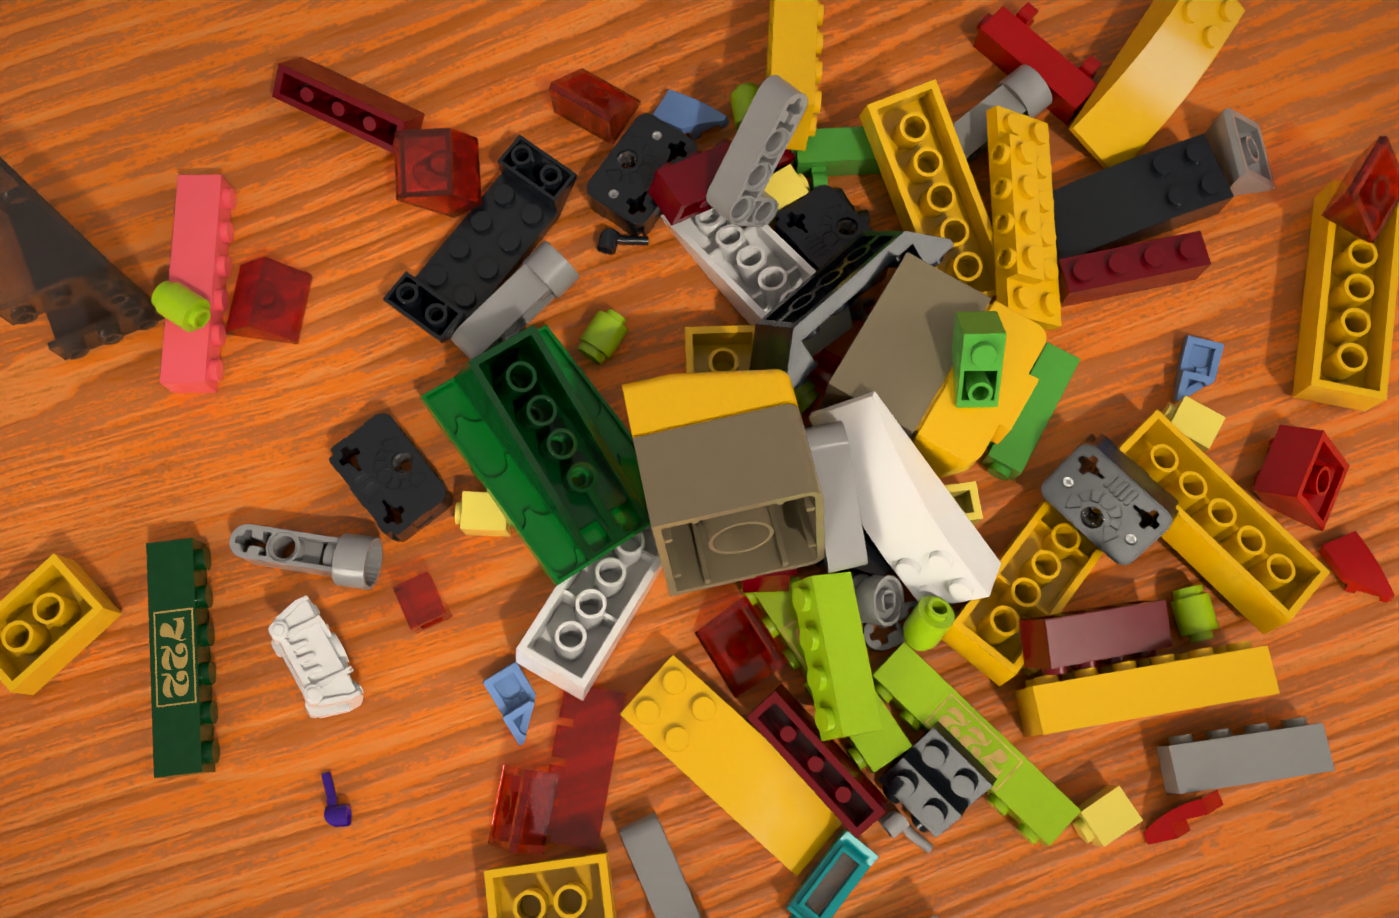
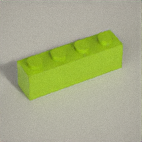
M851 572L812 575L792 583V604L797 613L800 629L799 641L804 650L808 670L807 682L812 691L816 711L815 723L819 729L821 741L883 730Z

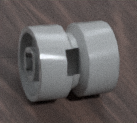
M851 573L861 623L891 626L896 623L904 607V592L899 580L894 576H869L868 574Z

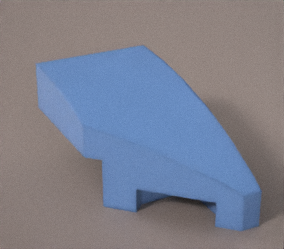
M670 89L653 113L654 116L681 133L689 132L692 140L700 138L701 132L717 125L722 129L730 123L728 117L718 110Z
M1190 335L1184 336L1177 366L1173 401L1178 402L1185 395L1188 397L1215 382L1224 348L1223 343Z
M515 660L484 679L483 684L520 746L525 743L536 692Z

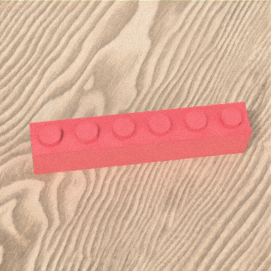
M178 175L169 281L179 282L208 300L211 316L203 328L193 332H186L165 318L160 383L173 393H217L218 381H221L223 378V363L220 359L221 346H224L226 342L223 312L227 311L229 306V297L225 286L226 277L231 275V260L228 256L229 243H232L234 239L231 210L236 208L237 198L234 188H231L222 175Z

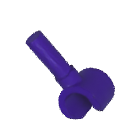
M331 772L322 774L327 797V806L324 811L326 822L334 827L351 825L352 811L350 804H338Z

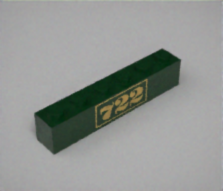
M194 538L146 543L154 778H173L215 772V763H218L220 758V748L218 741L214 739L213 725L218 720V707L215 700H212V685L216 682V667L214 662L211 661L210 646L215 641L214 628L209 623L208 610L213 604L212 589L207 585V570L211 568V554L206 544Z

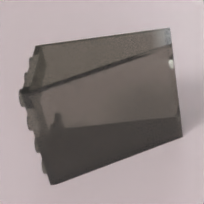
M0 156L1 318L14 326L16 324L33 322L38 318V315L46 312L55 336V340L47 343L49 350L64 360L82 358L94 348L118 343L125 335L137 330L151 329L158 324V321L165 319V317L157 313L155 306L151 303V296L52 201Z

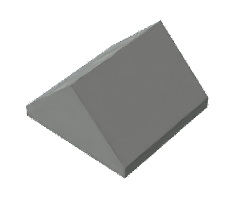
M1231 108L1223 110L1204 135L1233 195L1252 194L1275 189L1259 124Z

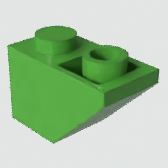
M997 311L955 312L952 359L956 408L998 407L1007 333Z

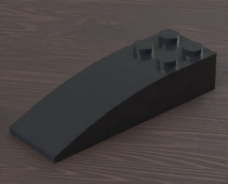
M1201 134L1137 156L1053 190L1057 262L1063 258L1127 246L1218 214L1234 195L1205 135Z

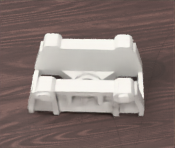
M306 595L291 603L269 626L268 631L272 638V648L278 657H283L303 694L305 709L311 718H325L350 712L362 704L364 697L362 693L364 691L361 685L356 683L355 680L353 681L350 676L354 670L352 666L348 665L349 659L338 637L334 632H330L329 625L325 624L319 615L318 607Z

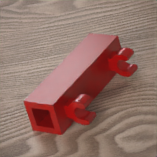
M1029 2L1019 10L1016 16L1004 6L994 15L988 13L976 27L978 35L973 47L1006 75H1009L1022 64L1036 70L1045 80L1052 94V103L1047 109L1067 125L1081 111L1098 84L1092 79L1096 76V71L1101 67L1102 63L1091 55L1078 69L1029 28L1034 23L1032 18L1038 13V10Z

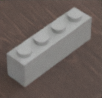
M1306 717L1281 720L1283 728L1270 730L1267 722L1245 725L1244 734L1232 735L1230 728L1206 731L1207 739L1193 741L1192 734L1168 737L1169 745L1156 747L1166 794H1184L1335 771L1324 724H1308Z

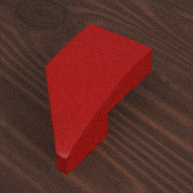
M1356 531L1322 545L1319 553L1343 583H1347L1344 591L1355 594L1357 590L1379 596V601L1385 603L1392 601L1395 595L1384 572Z
M1218 789L1194 797L1157 819L1143 833L1147 844L1177 839L1191 831L1186 819L1208 815L1223 806Z

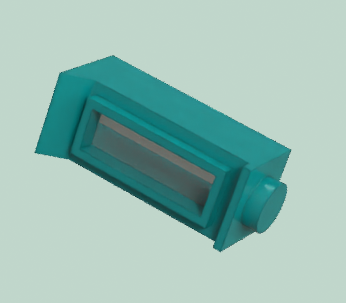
M842 829L785 904L786 908L792 912L788 918H832L879 856L856 839L849 831Z

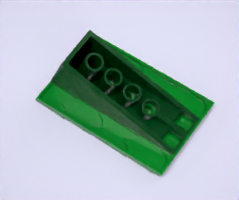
M533 324L471 359L453 378L420 396L421 401L450 443L455 446L516 534L521 537L541 568L555 585L561 584L651 526L632 434L547 324L539 329H536Z

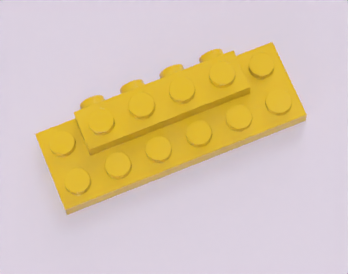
M996 105L986 111L997 302L1039 324L1043 329L1052 331L1062 327L1048 123Z

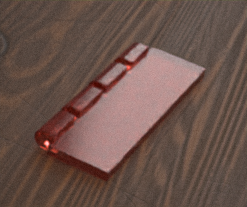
M591 687L582 701L564 691L559 717L571 719L574 722L573 727L557 725L551 756L565 758L566 764L565 766L549 765L544 796L559 798L558 806L542 803L537 832L552 834L551 843L591 850L598 849L622 718L620 713L624 708L626 693Z

